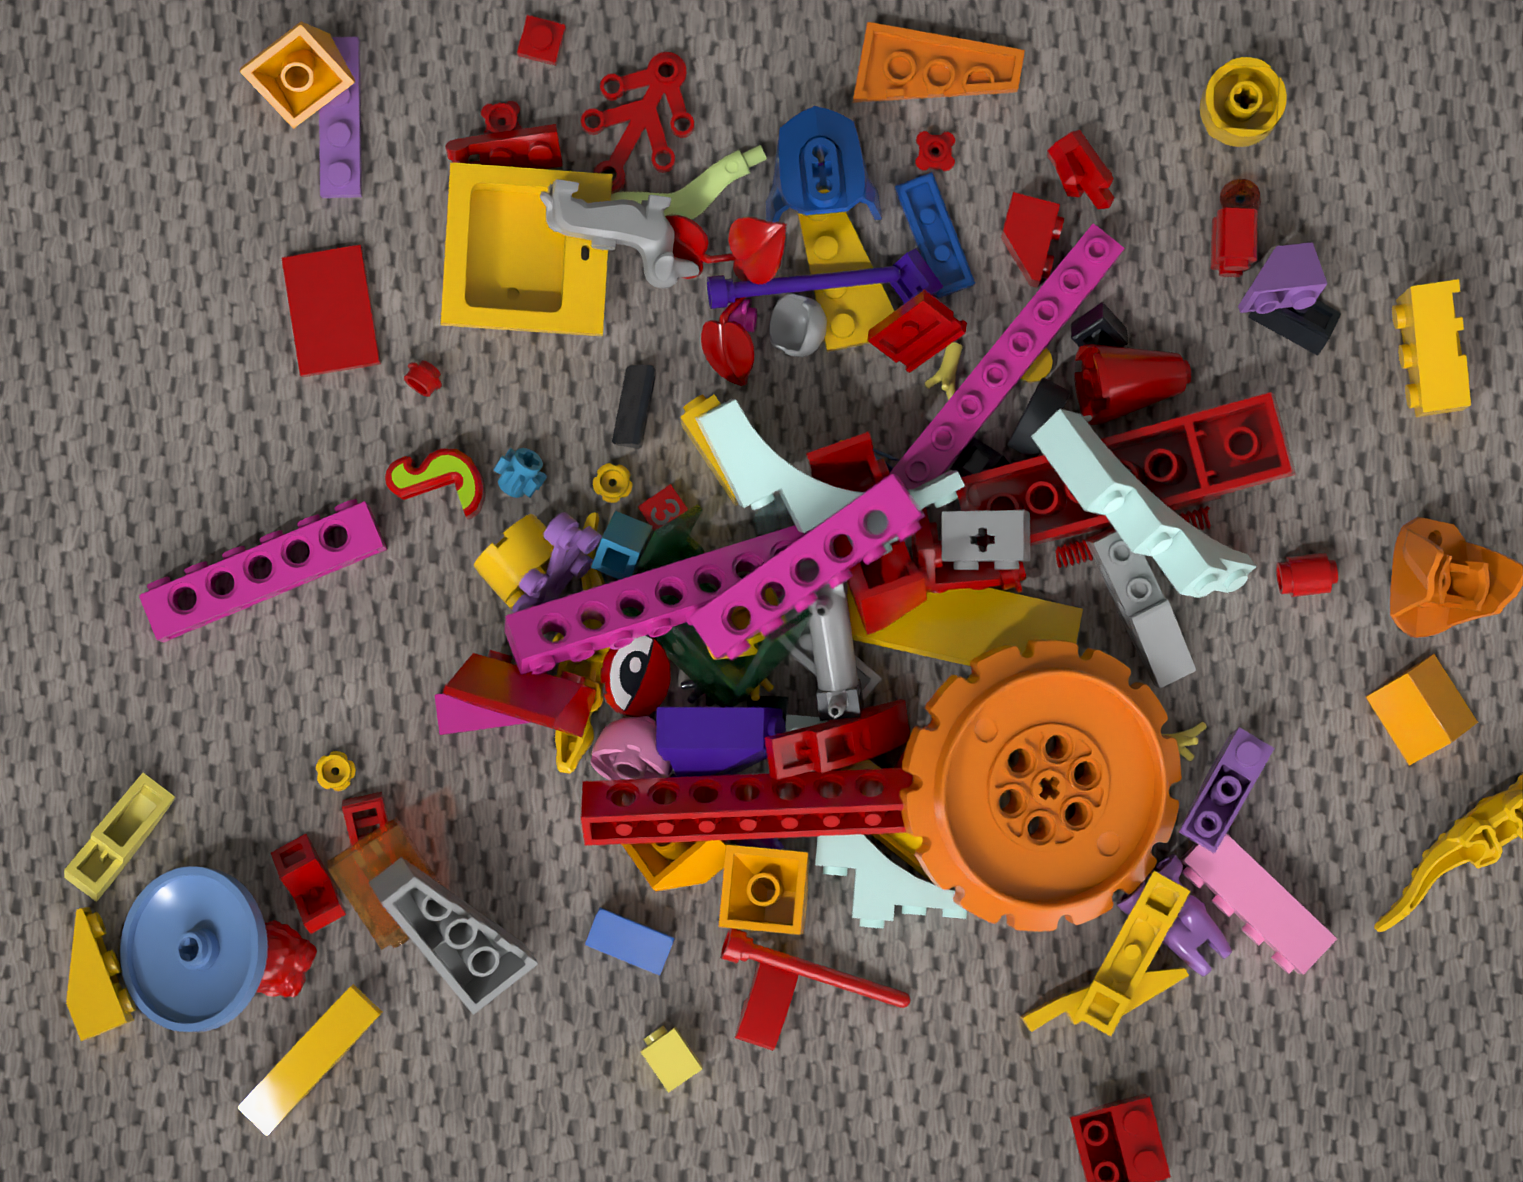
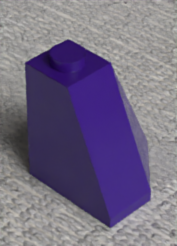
M657 707L656 749L664 761H670L675 772L671 778L735 775L767 758L765 737L786 732L785 721L782 718V709Z

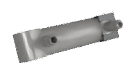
M805 560L800 564V576L803 580L812 582L818 577L819 565L815 560ZM847 581L834 589L829 584L815 593L819 600L807 608L818 683L816 697L820 721L861 717L864 708L861 679H858L847 601Z

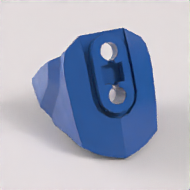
M813 106L797 114L780 127L773 185L766 199V221L779 222L782 213L789 208L794 209L798 214L815 215L847 212L859 202L867 204L875 220H882L878 190L868 177L854 121L830 109ZM826 189L830 192L824 194L818 191Z

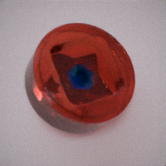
M1235 179L1228 182L1220 192L1221 208H1250L1259 211L1261 196L1258 186L1248 179Z

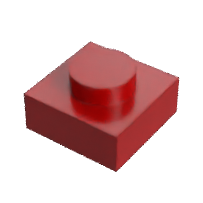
M527 15L517 55L556 66L566 32V25Z

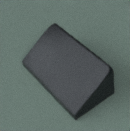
M1316 300L1313 305L1305 309L1297 310L1293 307L1275 309L1265 314H1259L1254 311L1250 312L1248 318L1313 354L1319 355L1330 339L1342 313Z
M630 365L626 368L612 437L614 445L635 449L642 448L657 374L653 365Z

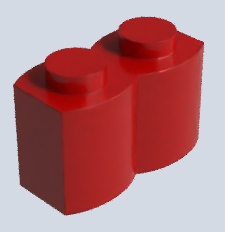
M1223 208L1217 211L1216 217L1212 218L1211 269L1219 270V276L1241 277L1243 276V271L1249 270L1251 263L1257 261L1258 210L1250 208Z

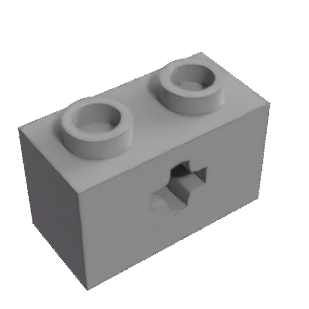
M1024 510L942 512V561L954 562V570H978V562H994V569H1019V561H1030V512ZM985 530H987L988 535L995 536V544H989L987 551L985 546L977 545V537L985 536Z

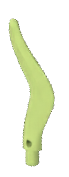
M761 145L742 154L740 150H737L716 162L679 191L673 193H611V201L625 199L641 204L642 200L648 201L649 195L671 197L670 206L664 210V216L674 214L694 219L705 211L727 185L749 174L748 168L767 160Z

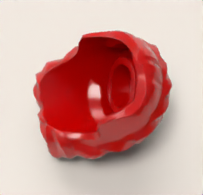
M276 920L265 922L267 959L264 974L256 992L263 993L269 997L279 995L283 997H296L303 988L306 981L305 973L311 968L317 954V949L309 940L303 939L288 924H281Z

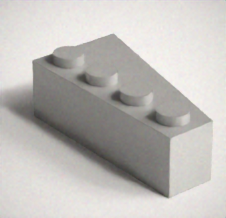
M402 857L369 882L381 904L473 1015L539 964L521 940Z

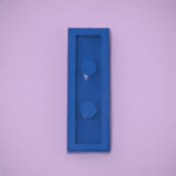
M931 172L896 185L894 189L918 251L943 285V288L935 294L937 299L974 286V278L933 173Z

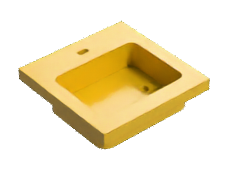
M450 162L440 325L603 336L608 250L592 248V240L565 236L550 229L546 222V206L541 201L540 194L542 191L548 192V186L553 184V181L559 179L579 183L578 191L572 193L573 198L583 199L587 203L611 201L612 174ZM583 247L589 250L588 260L581 258Z

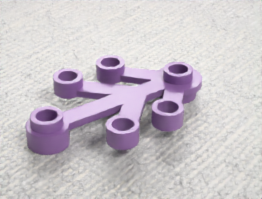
M566 512L556 516L544 532V538L554 546L546 574L540 573L536 568H533L525 574L519 584V587L525 594L516 601L512 612L515 613L559 599V594L573 576L580 579L590 570L594 560L587 554L598 545L601 535L591 526L581 531L578 529V522Z

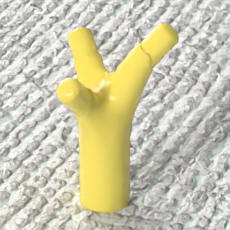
M955 342L946 347L940 369L925 382V386L931 388L942 381L941 388L946 391L948 400L955 393L956 371L963 348L961 344Z
M1201 722L1194 728L1183 732L1161 735L1175 738L1179 754L1188 761H1192L1194 755L1185 746L1197 745L1199 740L1196 736L1205 730L1207 726L1204 722Z

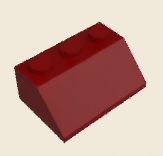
M489 650L487 657L472 653L445 685L444 695L480 708L578 737H583L597 690L584 685L585 677L562 671L560 678L548 675V671L541 674H533L531 671L521 675L518 666L511 664L512 656Z

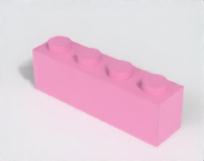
M1227 833L1215 853L1195 843L1180 859L1181 863L1186 866L1182 871L1183 875L1199 889L1205 884L1216 895L1211 901L1228 917L1235 913L1245 923L1241 930L1257 945H1260L1263 941L1275 951L1271 958L1288 974L1295 970L1297 973L1304 975L1337 940L1324 925Z

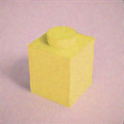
M663 1025L643 1039L648 1046L641 1050V1054L668 1093L703 1069L702 1064L676 1026L667 1031Z

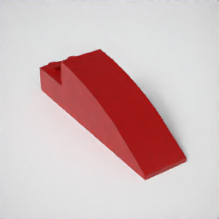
M1272 392L1100 439L1148 490L1173 511L1221 499L1223 494L1296 475L1276 397ZM1045 455L962 477L961 479L965 486L956 491L961 511L1024 510L1030 512V546L1113 526L1106 515L1083 509ZM985 530V536L977 537V545L985 546L987 551L989 544H995V536L988 535L987 530Z

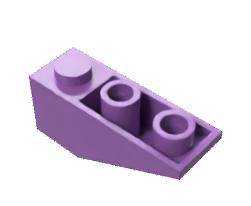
M1240 727L1230 734L1209 769L1179 833L1215 853L1275 748Z

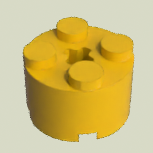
M1240 57L1230 60L1214 72L1201 95L1200 115L1206 131L1211 137L1221 143L1234 147L1251 146L1264 140L1272 132L1284 113L1287 101L1285 84L1281 77H1278L1271 69V66L1260 59ZM1238 96H1243L1245 103L1250 104L1247 109L1241 108L1240 103L1235 102Z
M533 514L526 515L503 532L504 537L496 545L492 542L473 564L480 576L511 610L516 601L525 594L519 587L522 578L533 568H536L540 573L546 574L554 548L544 538V532L547 527Z

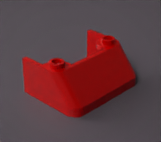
M869 432L806 453L811 477L836 488L867 492L890 476L884 458L879 460L875 458ZM846 534L839 535L834 540L833 546L838 557L843 556V558H846L852 553L853 547ZM898 539L890 545L893 550L871 564L866 565L862 560L849 569L853 576L847 580L867 635L885 629L927 601L926 592L932 590L925 567L917 569L914 561L912 562L904 540L900 541Z

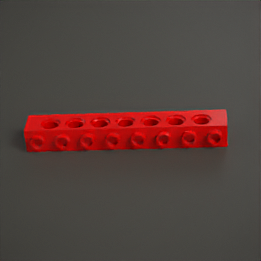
M902 768L827 771L824 773L806 772L779 780L771 778L770 773L583 781L581 824L584 845L907 833L902 816L904 804L900 797V792L902 789L912 785L913 775Z

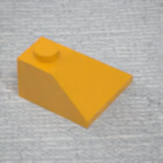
M725 840L621 845L652 889L662 891L708 882L724 868L726 845L728 844Z
M726 845L718 927L796 935L804 934L808 900L809 852Z

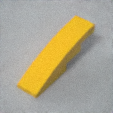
M1177 967L1146 971L1123 1015L1188 977L1189 974L1186 969ZM1091 984L1057 996L1020 1017L1031 1032L1064 1012L1071 1023L1076 1025L1082 1020L1075 1017V1014Z
M352 984L239 1105L238 1109L268 1136L383 1012L362 991Z

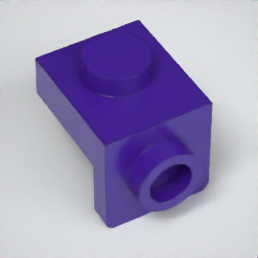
M916 248L907 252L892 265L900 270L901 276L898 281L891 282L890 284L904 304L924 289L934 296L943 288L941 282Z

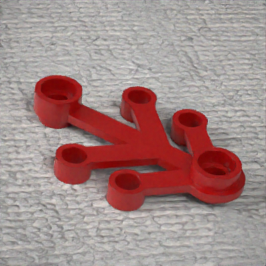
M661 52L656 54L649 61L647 69L621 77L616 74L605 75L600 82V90L602 95L608 100H617L626 91L647 86L649 88L642 100L605 111H599L594 108L588 109L581 116L582 128L589 135H597L604 128L630 121L609 160L600 162L593 172L603 173L606 169H612L617 173L616 178L612 181L611 193H617L623 188L626 180L623 168L645 128L653 151L651 161L654 169L658 172L666 173L674 168L676 162L675 154L667 146L656 109L664 93L672 113L670 125L673 134L679 138H686L694 131V119L686 110L680 90L687 75L686 65L683 59L675 53ZM664 65H670L673 67L674 73L670 77H662L659 74L660 68ZM610 81H616L619 83L620 88L616 93H608L605 90V85ZM590 116H597L601 122L598 127L589 128L585 123L586 119ZM678 119H687L690 122V127L685 131H679L675 127ZM661 153H666L671 157L670 163L666 166H660L656 163V157Z

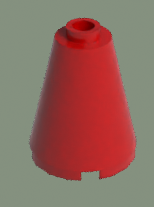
M1096 344L1081 346L1076 353L1075 361L1082 360V372L1074 373L1076 395L1083 416H1092V419L1088 422L1090 425L1107 423L1181 394L1185 391L1186 384L1191 382L1189 362L1183 360L1179 353Z

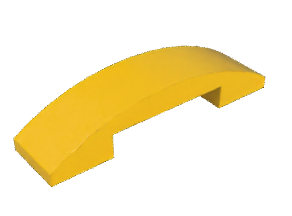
M1153 871L1092 981L1075 1017L1112 1036L1158 948L1191 892L1189 889Z

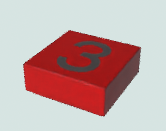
M671 484L637 506L648 524L653 526L652 529L660 541L694 519Z

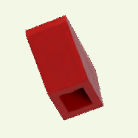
M1013 192L1001 239L1029 286L1037 288L1041 278L1048 279L1055 256L1047 253L1051 239L1059 241L1065 217L1057 216L1060 207L1058 203Z

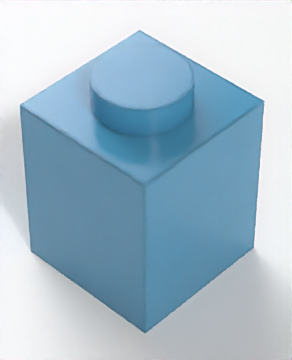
M615 511L602 536L591 568L619 580L632 576L653 526Z

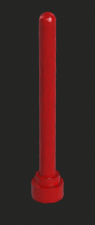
M729 928L723 942L720 958L736 964L739 960L746 962L747 959H751L900 1008L907 1007L911 1001L909 994L755 944L753 943V938L747 937V932L735 928Z

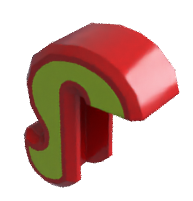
M441 448L426 457L419 468H415L416 463L411 457L404 456L393 461L386 470L385 481L387 487L403 500L454 483L464 514L468 520L480 513L485 501L486 489L481 473L471 457L458 449Z

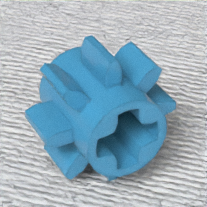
M509 448L506 455H502L494 467V471L501 474L498 479L500 489L507 495L515 498H520L524 495L531 498L547 478L546 474L540 472L543 466L541 458L534 451L527 448H520L516 452Z

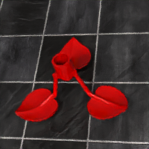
M674 214L665 216L674 230L673 256L694 262L699 267V275L703 271V262L711 264L734 261L733 270L738 279L741 281H751L755 284H765L774 278L781 266L786 237V223L766 221L751 216L741 217L732 223L729 230V247L732 253L708 255L705 253L709 244L708 237L701 226L685 216ZM697 276L682 277V278H685V279H693V278H695V277H697ZM746 297L735 298V303H730L721 313L719 321L709 320L705 322L701 331L703 353L711 367L721 377L739 386L747 384L748 376L753 368L754 345L747 330L741 324L729 321V316Z

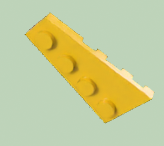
M823 189V190H820V191H818V192L825 194V193H828V192H830V191H829V190H826V189ZM846 212L815 215L798 214L810 274L873 268ZM882 284L814 290L815 299L821 305L827 317L826 335L824 337L827 352L869 344L867 341L869 329L894 312Z

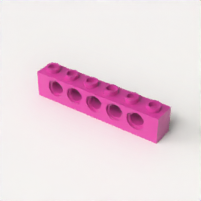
M891 474L688 618L716 659L727 655L730 660H733L751 647L748 640L760 631L765 637L785 623L782 616L795 608L800 613L818 601L819 598L815 593L828 584L834 589L851 578L853 574L849 569L863 560L866 565H869L884 555L887 550L883 545L897 536L900 541H903L921 528L918 521L925 517V514L898 475ZM881 510L887 516L888 525L884 532L876 535L868 529L867 519L872 512ZM842 534L848 535L854 545L852 553L846 558L838 557L833 550L834 540ZM807 558L814 559L819 565V575L812 582L803 580L799 573L800 564ZM773 582L780 583L785 590V598L778 606L770 604L765 595L767 587ZM738 606L746 607L751 614V622L743 630L737 628L732 621V613Z
M357 499L346 501L337 505L334 508L336 513L321 519L318 514L297 523L299 529L284 535L282 530L269 533L259 539L261 545L246 550L245 546H239L222 554L224 560L209 566L207 561L186 568L184 570L186 576L174 581H171L170 577H164L147 585L148 591L140 594L139 598L156 640L164 643L388 550L370 505L365 501L358 503ZM336 527L345 528L348 535L346 543L339 548H331L327 541L329 532ZM297 543H307L310 549L308 559L300 564L293 563L290 558L292 547ZM261 558H269L272 563L270 575L265 579H256L253 574L255 562ZM223 574H231L234 578V588L226 595H219L215 587L217 579ZM193 589L197 596L196 604L190 610L182 611L178 605L179 595L184 590Z

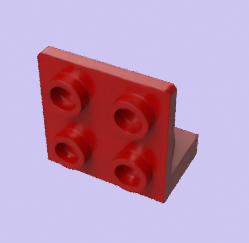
M926 507L921 509L925 517L918 521L921 528L911 535V547L917 569L924 566L928 574L932 590L927 592L944 593L948 590L967 588L983 590L988 587L1001 585L999 569H994V562H978V570H954V562L942 561V541H938L936 522H929Z

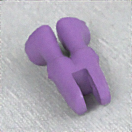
M1172 854L1157 863L1146 879L1149 880L1153 871H1156L1182 886L1179 876L1183 865L1178 857ZM1144 881L1133 893L1127 894L1124 892L1116 902V905L1125 914H1130L1146 885ZM1188 895L1161 944L1167 945L1191 969L1204 977L1212 969L1205 961L1204 956L1196 950L1203 942L1207 941L1208 945L1223 959L1227 958L1232 953V950L1219 927L1206 912L1205 904L1196 897Z

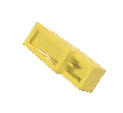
M142 773L91 833L90 840L64 869V878L97 902L158 824L174 801L175 796Z

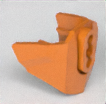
M1416 517L1402 526L1395 543L1390 587V616L1404 633L1410 637L1418 638L1439 634L1452 626L1474 619L1500 614L1504 607L1518 595L1523 586V564L1489 548L1467 542L1454 524Z

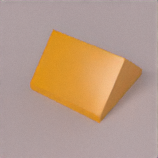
M302 21L240 68V73L293 129L355 83V79L330 33Z
M1432 654L1365 696L1408 765H1412L1447 746L1478 723L1435 654Z

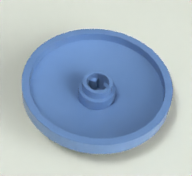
M206 867L177 868L160 875L148 884L138 895L128 912L120 942L122 975L134 1003L156 1024L180 1032H203L216 1029L239 1015L254 997L262 980L267 959L265 922L254 897L233 876L223 871Z

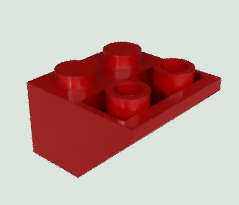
M1141 1094L1106 1103L1069 1117L1086 1182H1157L1171 1178L1151 1099L1148 1095Z

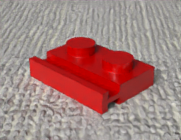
M924 289L869 329L867 341L895 363L899 361L906 366L905 370L911 373L966 334L967 322L963 319L961 321L957 320L952 310Z

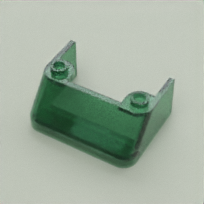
M695 505L655 530L633 575L704 554L705 551L702 546L690 536L703 509ZM708 583L699 585V588L704 592H716ZM665 595L660 598L662 602L668 605H675L680 602L678 598L672 595ZM634 607L623 609L628 617H637L641 614ZM808 609L804 610L766 636L764 640L757 642L759 650L756 655L736 657L733 660L729 658L713 660L704 640L695 627L687 622L673 626L664 635L650 637L648 634L646 636L656 640L665 650L667 657L720 707H735L792 651L813 614Z

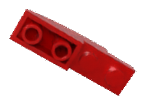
M900 699L864 708L861 717L831 720L765 737L770 777L779 780L814 770L824 773L873 758L906 743L910 738L906 701Z

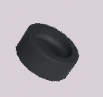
M1041 378L1008 442V446L1030 458L1038 457L1041 449L1031 436L1059 409L1064 408L1071 392L1046 378Z

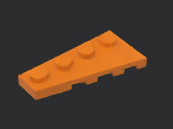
M867 22L853 103L1017 93L1025 50Z

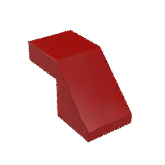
M307 834L270 853L279 878L294 898L302 922L310 934L347 915L338 891Z

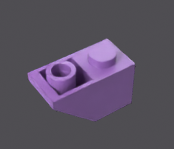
M1313 242L1276 246L1238 305L1240 313L1256 311L1259 314H1265L1280 308L1293 307L1300 310L1313 305L1328 284Z

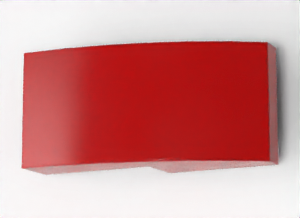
M758 962L750 993L744 1001L734 1038L773 1051L784 1025L799 975Z

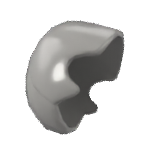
M788 293L779 299L771 313L769 324L772 346L794 357L812 355L819 348L826 335L827 317L821 305L812 298L794 293Z

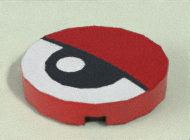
M646 636L633 639L631 644L623 648H610L604 657L600 672L601 683H605L607 694L603 693L606 702L615 712L630 717L646 716L655 711L657 707H660L667 695L671 680L670 663L665 650L656 640Z

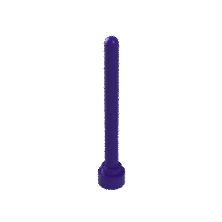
M888 266L773 278L765 284H755L751 281L733 282L732 278L725 279L724 275L708 276L707 294L710 309L726 308L728 303H735V298L891 283L898 281L901 273L897 267Z

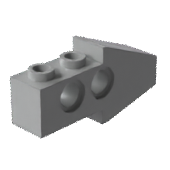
M1114 526L1086 539L1087 546L1118 608L1117 613L1153 684L1158 688H1162L1197 671L1171 605L1164 598L1145 556L1133 553Z

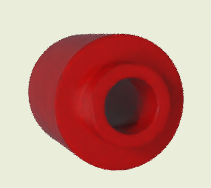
M1326 553L1286 557L1285 562H1277L1276 564L1277 583L1281 595L1290 594L1291 597L1331 593L1332 584L1338 583L1336 561L1329 560Z

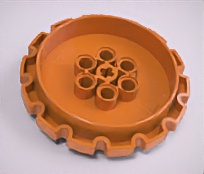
M1030 639L1023 654H1020L1015 646L1009 644L999 646L970 661L971 675L968 679L965 680L963 677L951 675L936 690L925 706V710L931 716L930 724L924 728L918 726L913 728L902 763V769L911 773L914 779L910 787L904 788L900 792V797L904 804L902 816L905 830L912 836H922V844L915 850V856L931 881L943 890H949L955 886L954 903L971 914L993 924H996L1006 914L1007 925L1021 931H1053L1057 928L1058 920L1063 915L1068 922L1080 925L1111 910L1114 906L1112 895L1116 890L1119 889L1127 894L1133 893L1157 864V859L1152 855V847L1157 842L1167 843L1169 841L1179 809V801L1169 795L1170 786L1181 780L1178 744L1175 738L1161 735V727L1168 720V716L1148 685L1140 682H1134L1129 686L1128 679L1131 669L1116 658L1093 648H1087L1079 657L1077 644L1056 639ZM1055 735V749L1047 754L1045 750L1046 742L1051 736ZM1018 749L1019 761L1014 767L1009 768L1008 757L1011 752ZM1083 762L1084 773L1080 779L1075 781L1074 770L1079 763ZM1041 780H1042V784L1045 786V788H1044L1043 791H1042L1043 788H1042L1041 785L1039 784ZM1009 790L1011 795L1010 802L1004 808H1000V796L1003 792ZM1071 803H1075V814L1070 820L1066 821L1065 811ZM1037 816L1039 826L1033 834L1029 835L1028 824Z

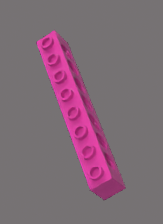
M1093 223L889 474L898 475L907 490L915 489L944 474L1042 351L1049 345L1110 270L1125 248Z
M796 525L505 615V634L520 674L531 671L533 674H541L551 670L559 662L569 659L573 662L582 661L591 657L597 650L607 647L620 649L631 644L635 638L648 634L650 637H658L669 632L673 626L686 622L689 625H693L688 617L742 580L737 573L742 571L752 573L809 533L810 530L803 533L798 531ZM773 582L767 587V589L771 587L775 591L777 598L785 595L783 586L778 582ZM710 583L715 585L718 590L713 593H707L702 591L699 585ZM665 595H672L678 598L680 602L675 605H668L662 602L660 598ZM627 607H634L641 614L637 617H628L622 613V610ZM595 619L603 626L598 629H589L583 625V622ZM555 631L562 634L564 638L560 641L552 642L543 635L547 632Z

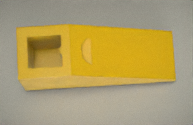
M90 907L76 910L66 998L67 1007L81 1041L134 1021L131 1012L136 1011L135 1003L127 988H121L116 975L121 973L118 958L113 950L107 951L101 937L106 935L103 920L98 912L92 913Z

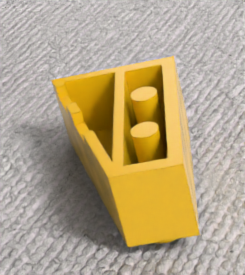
M1459 279L1410 286L1396 299L1397 305L1392 306L1395 329H1401L1403 344L1399 345L1398 348L1399 361L1402 369L1408 368L1410 384L1405 385L1406 402L1408 408H1414L1416 417L1462 411L1471 406L1467 356L1462 354L1458 332L1459 330H1464L1463 317H1456L1452 294L1460 292Z

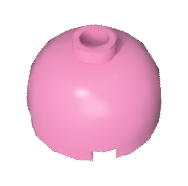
M647 716L626 717L612 721L602 730L592 750L591 766L598 774L608 780H621V778H669L672 771L670 761H664L656 749L657 723Z

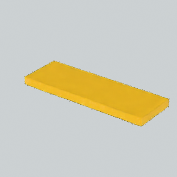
M847 583V601L853 640L970 666V661L975 657L1005 644L1017 647L1020 654L1025 652L1027 642L1030 639H1056L1076 644L1083 612L1082 608L993 588L973 590L970 588L954 589L944 593L926 592L927 601L885 629L867 635Z

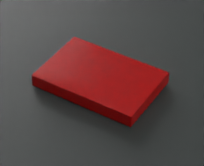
M361 244L282 257L300 376L308 377L380 365L379 348Z

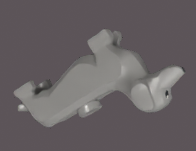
M556 179L553 181V184L548 186V192H541L540 199L546 206V222L550 229L565 236L592 240L591 247L595 249L615 250L616 244L631 246L637 249L642 256L646 280L652 286L661 289L669 288L675 285L679 278L699 275V267L694 262L673 256L674 230L664 216V210L670 206L671 197L649 195L648 201L642 200L641 204L625 199L587 203L583 199L572 197V193L578 191L579 183Z

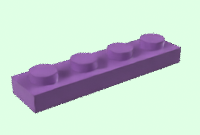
M332 37L351 71L355 83L319 109L321 198L362 197L359 37Z

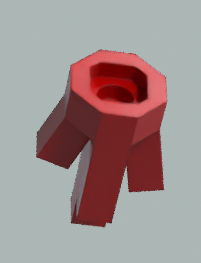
M1081 130L1072 131L1056 141L1047 150V157L1056 168L1067 196L1078 198L1085 191L1097 209L1110 208L1115 197L1108 188L1111 186L1114 177Z

